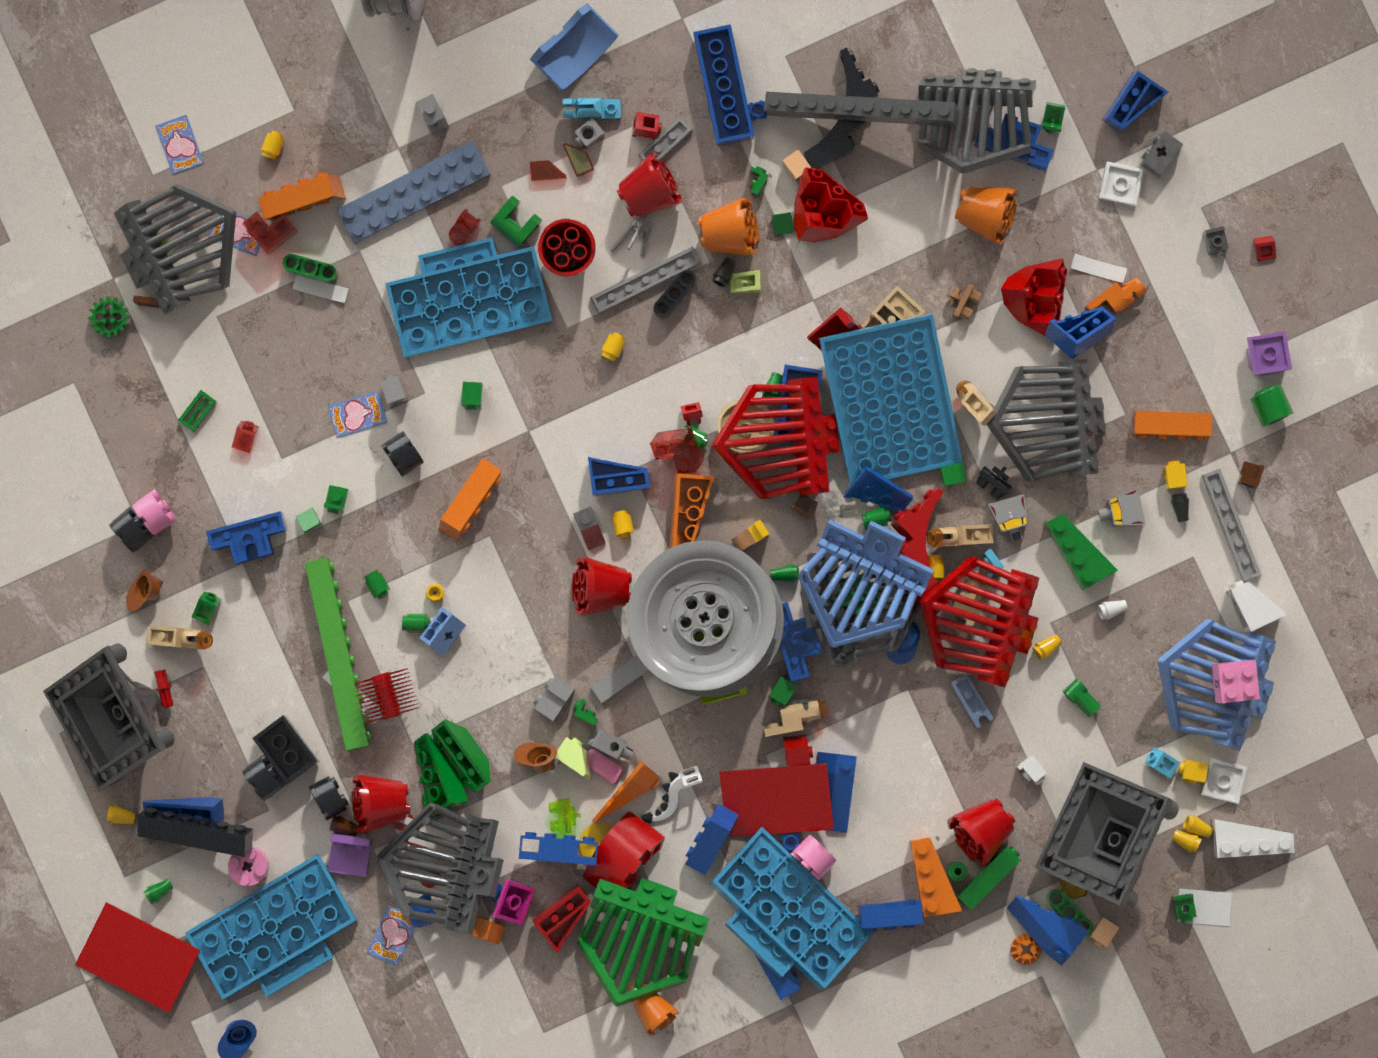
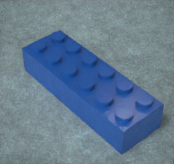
M731 24L693 32L716 146L753 140L754 131Z

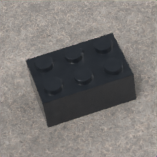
M282 715L252 738L287 785L320 762L286 715Z

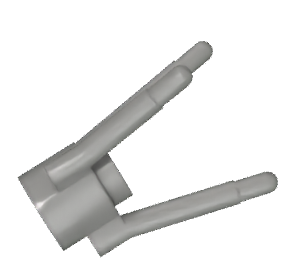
M637 217L636 221H632L631 225L610 251L614 252L633 229L635 233L627 250L632 248L638 235L643 236L645 233L640 256L643 257L648 237L652 230L649 228L651 222L644 217Z

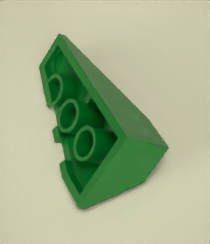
M425 733L415 740L417 764L421 766L422 777H419L424 787V795H422L424 807L429 803H434L453 811L467 803L468 799L462 783L429 733ZM435 813L431 818L438 817L440 814Z

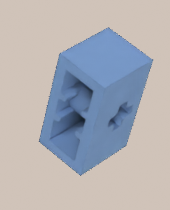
M442 607L422 633L420 639L444 656L466 624Z

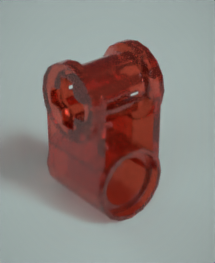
M464 209L449 231L450 242L455 246L463 245L471 233L479 226L481 219L475 218L468 213V209ZM455 232H460L463 234V237L460 240H454L452 235Z

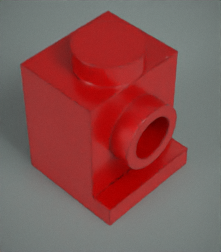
M637 112L633 122L632 137L640 136L655 139L656 135L660 134L662 123H659L660 115Z

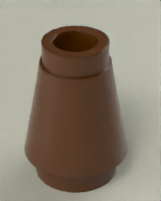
M339 815L338 817H333L329 830L333 831L334 834L356 837L359 825Z

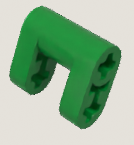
M511 196L493 217L490 224L518 247H521L540 225L542 219L534 214L523 227L518 225L509 216L521 201Z

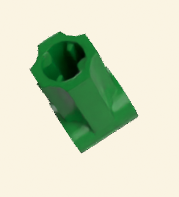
M1077 678L1063 690L1067 698L1072 703H1076L1089 718L1101 707L1088 693V689Z

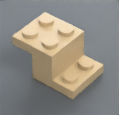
M896 286L861 326L868 328L922 316L925 310L899 286Z

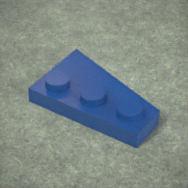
M867 466L844 493L846 498H857L861 502L879 504L880 507L898 512L900 510L904 511L913 500L912 494Z

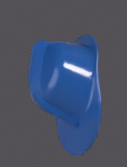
M914 621L899 649L893 652H886L888 658L896 664L908 663L916 653L920 639V630Z
M243 1019L230 1022L218 1043L217 1051L221 1058H241L256 1038L257 1030L255 1025Z

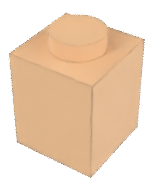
M796 150L782 161V164L795 182L799 179L801 180L805 167L811 168L799 150Z
M1101 916L1089 934L1093 938L1091 942L1100 948L1102 945L1107 947L1119 927Z

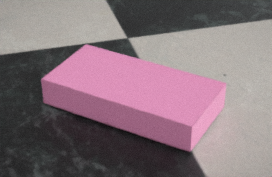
M591 748L589 751L590 769L607 781L615 784L624 768L594 748Z

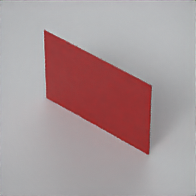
M827 763L719 771L723 806L739 814L727 837L753 836L761 827L769 834L834 830Z
M106 902L75 965L170 1013L200 949Z

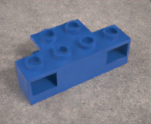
M1007 113L1001 124V151L1009 148ZM1015 116L1016 142L1018 146L1023 144L1024 141L1022 122L1017 121L1018 117ZM1029 121L1031 153L1012 158L1011 160L1046 171L1054 150L1036 144L1042 126ZM987 127L985 150L993 153L994 129ZM979 132L974 143V147L977 148L979 141Z
M279 511L206 531L212 551L230 547L234 563L241 564L274 555L269 536L288 530L283 512Z
M786 602L782 604L784 631L780 648L790 682L809 677L804 658L822 653V648L816 630L807 629L805 617L793 621L789 604Z
M525 832V835H520L518 859L586 865L597 864L598 842L594 841V837H583V840H578L575 835H564V838H556L557 834L544 833V837L536 836L537 833ZM523 839L540 840L539 852L522 851ZM578 843L596 845L595 857L578 856Z

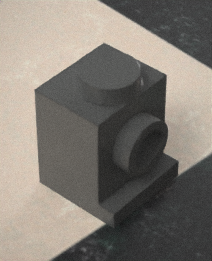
M1224 226L1205 230L1203 235L1208 255L1213 254L1214 257L1225 255V251L1229 247ZM1214 239H1220V245H1216Z

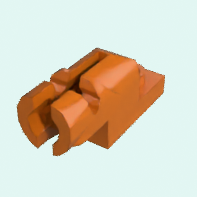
M1136 277L1121 285L1122 288L1116 282L1087 304L1085 309L1088 311L1104 307L1103 302H1105L1113 313H1119L1135 302L1133 295L1140 298L1147 290Z

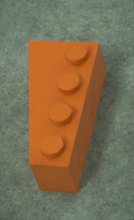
M322 172L316 174L314 179H301L296 185L287 184L281 186L279 191L274 192V190L264 192V196L258 198L264 220L272 221L295 214L296 209L298 211H306L312 209L313 204L316 206L326 205L330 203L329 199H346L340 177Z
M482 458L442 516L438 530L458 541L462 533H466L470 527L472 518H476L479 514L483 501L486 503L491 496L490 490L492 487H497L500 483L502 470Z
M678 473L674 475L670 548L695 541L715 476Z
M930 837L910 840L923 917L962 911Z

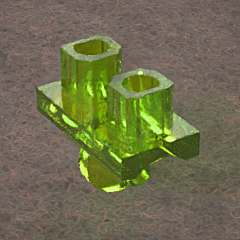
M570 798L557 799V801L549 803L550 813H558V820L550 822V830L559 832V834L572 833L571 825H576L575 818L581 817V813L575 814V806H570Z

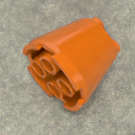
M970 186L967 190L963 189L960 195L961 206L956 210L955 219L990 242L1002 245L1005 241L1004 233L1006 234L1011 229L1015 217L1017 202L1014 200V197L1017 196L1018 191L1008 187Z
M748 197L737 199L703 214V217H699V227L703 232V236H701L703 248L706 247L709 252L747 256L758 253L757 248L755 249L756 243L759 242L758 222L756 214L750 209L752 202Z

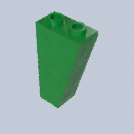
M1004 846L956 896L972 910L1021 861L1018 858L1020 854L1013 847L1010 846L1008 848Z

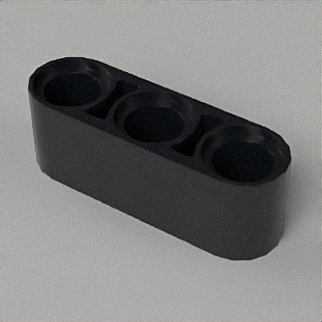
M690 270L682 271L655 302L654 313L658 318L668 317L695 285V275ZM689 275L692 278V282L684 284L681 281L682 277ZM677 290L680 292V296L677 299H672L669 296L670 291ZM660 304H664L668 310L661 314L657 311V307Z

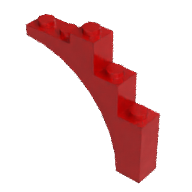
M939 487L927 490L922 496L924 499L920 503L917 502L911 509L900 510L896 513L891 524L900 535L906 537L900 554L929 568L926 550V531L934 506L944 493ZM933 575L921 597L917 595L915 599L920 606V600L938 585ZM940 597L936 602L947 604L950 600ZM934 609L935 615L939 614L940 611Z

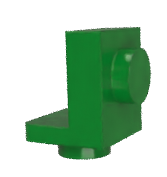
M1046 102L1042 129H1045L1048 133L1061 132L1065 105Z

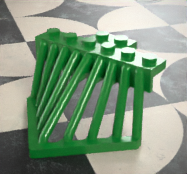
M641 878L637 892L602 879L599 880L590 905L593 911L579 936L577 944L614 1006L618 1007L686 983L695 946H700L709 918L674 906L673 903L678 890L645 878ZM604 912V918L590 945L587 937L599 914ZM615 916L617 920L599 960L596 951L611 919ZM625 920L629 921L608 975L604 967L607 964ZM637 924L640 925V929L617 990L614 981ZM651 929L652 932L633 989L625 992L647 930ZM662 933L663 938L648 985L642 986L659 934ZM671 937L675 938V944L666 978L658 981ZM684 941L687 943L682 972L674 975Z

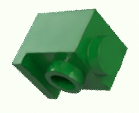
M1192 893L1172 896L1176 920L1181 919V923L1193 921L1192 917H1197ZM1184 905L1189 907L1188 912L1182 911Z

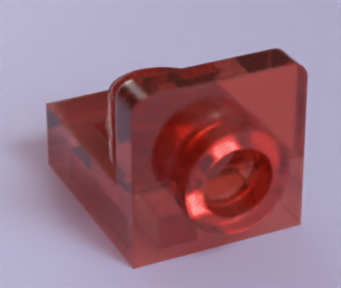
M241 421L236 428L231 448L250 453L259 426H256L251 421Z

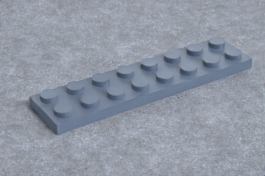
M472 140L338 208L337 211L354 244L490 176V173Z

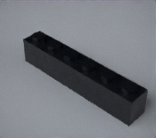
M152 807L144 809L138 815V837L245 857L252 851L253 829L246 828L244 825H231L225 821L215 822L210 821L208 818H195L189 814L179 815L174 814L173 811L164 812Z

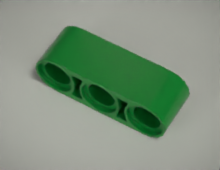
M288 254L283 258V267L290 273L326 283H333L338 278V272L331 264L295 254ZM290 259L297 261L294 268L287 267V262ZM314 264V272L307 273L305 271L306 266ZM332 269L334 271L333 276L325 278V270Z
M1057 889L1049 891L1047 901L1059 915L1066 919V908L1073 907L1075 914L1070 918L1078 923L1086 921L1088 923L1087 930L1089 931L1087 935L1091 933L1093 929L1091 920L1065 893ZM1054 893L1061 895V901L1057 904L1051 900Z

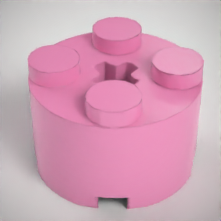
M156 489L133 504L135 512L139 518H142L144 525L153 535L160 533L177 521L171 511L168 512L171 509L165 500H160L161 496Z
M811 835L806 837L791 853L797 861L802 860L800 863L808 871L812 869L810 873L817 880H820L837 861Z
M252 847V851L245 857L232 855L228 862V871L231 878L242 886H252L262 882L269 870L267 856L263 851ZM246 862L253 864L251 867L252 871L245 870Z

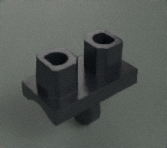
M984 466L979 472V477L976 481V484L983 489L989 482L995 487L990 494L997 500L1004 494H1007L1012 487L1006 482L1009 476L1004 473L1007 469L1005 466L1001 470L994 466L992 471Z

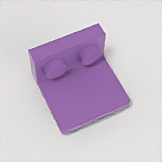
M332 833L328 871L365 877L372 839Z

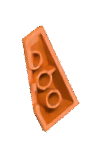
M641 761L592 821L596 823L645 793L649 788L653 790L659 783L657 780L659 776Z

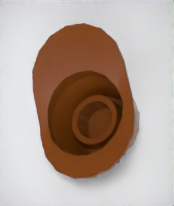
M144 569L141 571L128 591L126 597L128 609L135 612L145 602L157 599L163 581L152 576L148 570Z
M528 742L520 745L515 750L514 759L517 763L530 766L536 773H544L549 770H555L557 749L552 745Z

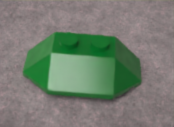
M445 719L431 730L433 741L459 778L463 787L478 792L491 782L489 759L466 728Z

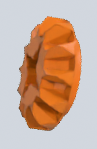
M1022 934L1013 940L1011 954L1018 963L1031 965L1039 959L1041 947L1030 934ZM1020 943L1025 946L1032 943L1030 951L1033 955L1031 956L1028 953L1022 954L1023 948Z

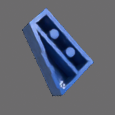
M1132 72L1102 121L1117 131L1122 130L1169 92L1141 72Z
M1104 307L1081 312V315L1072 317L1069 315L1063 320H1050L1045 336L1071 359H1074L1111 334L1116 318Z
M588 457L593 496L650 489L648 468Z
M718 803L711 818L707 816L702 825L705 828L704 831H699L694 839V842H696L695 847L690 846L685 856L688 857L685 865L706 875L739 814Z
M920 900L858 905L859 928L865 929V932L877 931L878 927H884V930H894L896 926L915 928V925L923 924L922 903Z

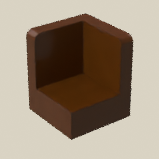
M1247 461L1243 462L1237 483L1254 489L1258 488L1265 466Z
M800 495L791 509L805 519H808L818 502L806 495Z

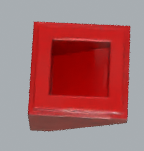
M1272 236L1253 239L1257 261L1276 258L1275 240Z

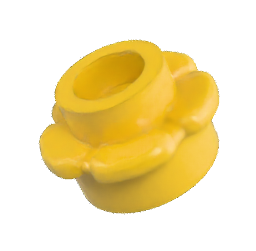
M440 584L428 586L426 592L427 599L437 603L440 599L444 598L445 592Z

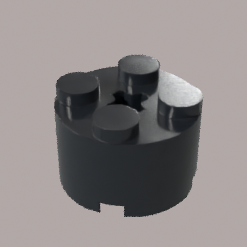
M404 431L381 445L401 477L424 463Z
M129 506L109 526L116 536L120 537L121 542L134 553L155 535L145 528L146 526L141 517H135L137 514Z
M263 754L248 765L242 773L248 783L252 784L255 788L254 791L265 801L287 784L281 776L278 777V772L272 765H269V760Z
M327 776L308 787L310 791L314 789L315 792L312 793V796L322 814L327 813L326 821L347 810L346 806L349 803L344 794L339 795L337 791L339 785L334 777L330 779Z

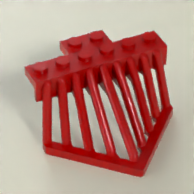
M818 377L788 380V384L748 385L712 444L713 449L759 499H770L797 491L800 492V495L830 492L826 454L840 452L835 414H821ZM757 392L789 393V397L754 398ZM790 405L791 409L745 412L748 406ZM792 418L791 422L737 426L740 420ZM793 429V434L728 440L732 434ZM783 442H794L795 445L735 454L728 449ZM796 454V458L746 467L740 462L742 460ZM797 466L796 471L756 479L751 474ZM798 478L797 484L770 491L763 487L764 485Z
M972 556L966 559L920 600L936 666L948 670L978 675V680L1005 688L1015 661L1016 652L1028 655L1032 645V639L1037 629L1039 618L1029 615V610L1032 607V601L1038 588L1040 577L1012 569L1010 573ZM978 566L1005 578L1008 581L1007 585L974 572L972 569ZM966 576L1001 590L1004 595L1000 596L959 580ZM951 587L959 588L1000 604V608L949 592L948 590ZM943 597L996 615L997 618L993 620L936 601ZM934 609L993 627V630L990 632L936 616ZM938 625L989 639V643L941 632L938 630ZM941 640L983 650L986 653L985 655H979L942 646ZM945 655L979 662L982 665L981 667L947 662Z

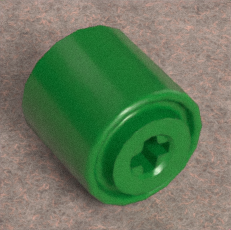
M1281 385L1267 387L1258 391L1250 398L1262 427L1276 423L1294 414Z

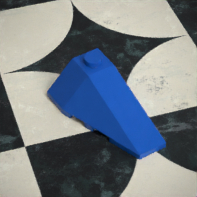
M817 752L816 764L827 763L834 830L828 831L847 833L857 756Z
M200 797L143 801V810L152 807L159 811H173L174 814L179 815L189 814L195 818H208L210 821L215 822L224 820L223 798Z
M1019 895L1007 906V909L1041 949L1061 966L1073 954L1089 932L1074 919L1060 917L1056 915V911L1044 910L1040 908L1039 904Z

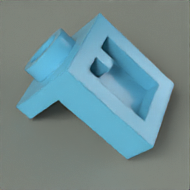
M991 548L983 553L985 556L983 560L1001 569L1004 568V565ZM991 572L986 575L989 578L993 577V579L998 577V575Z
M1154 748L1148 754L1145 765L1171 779L1180 762L1165 752Z

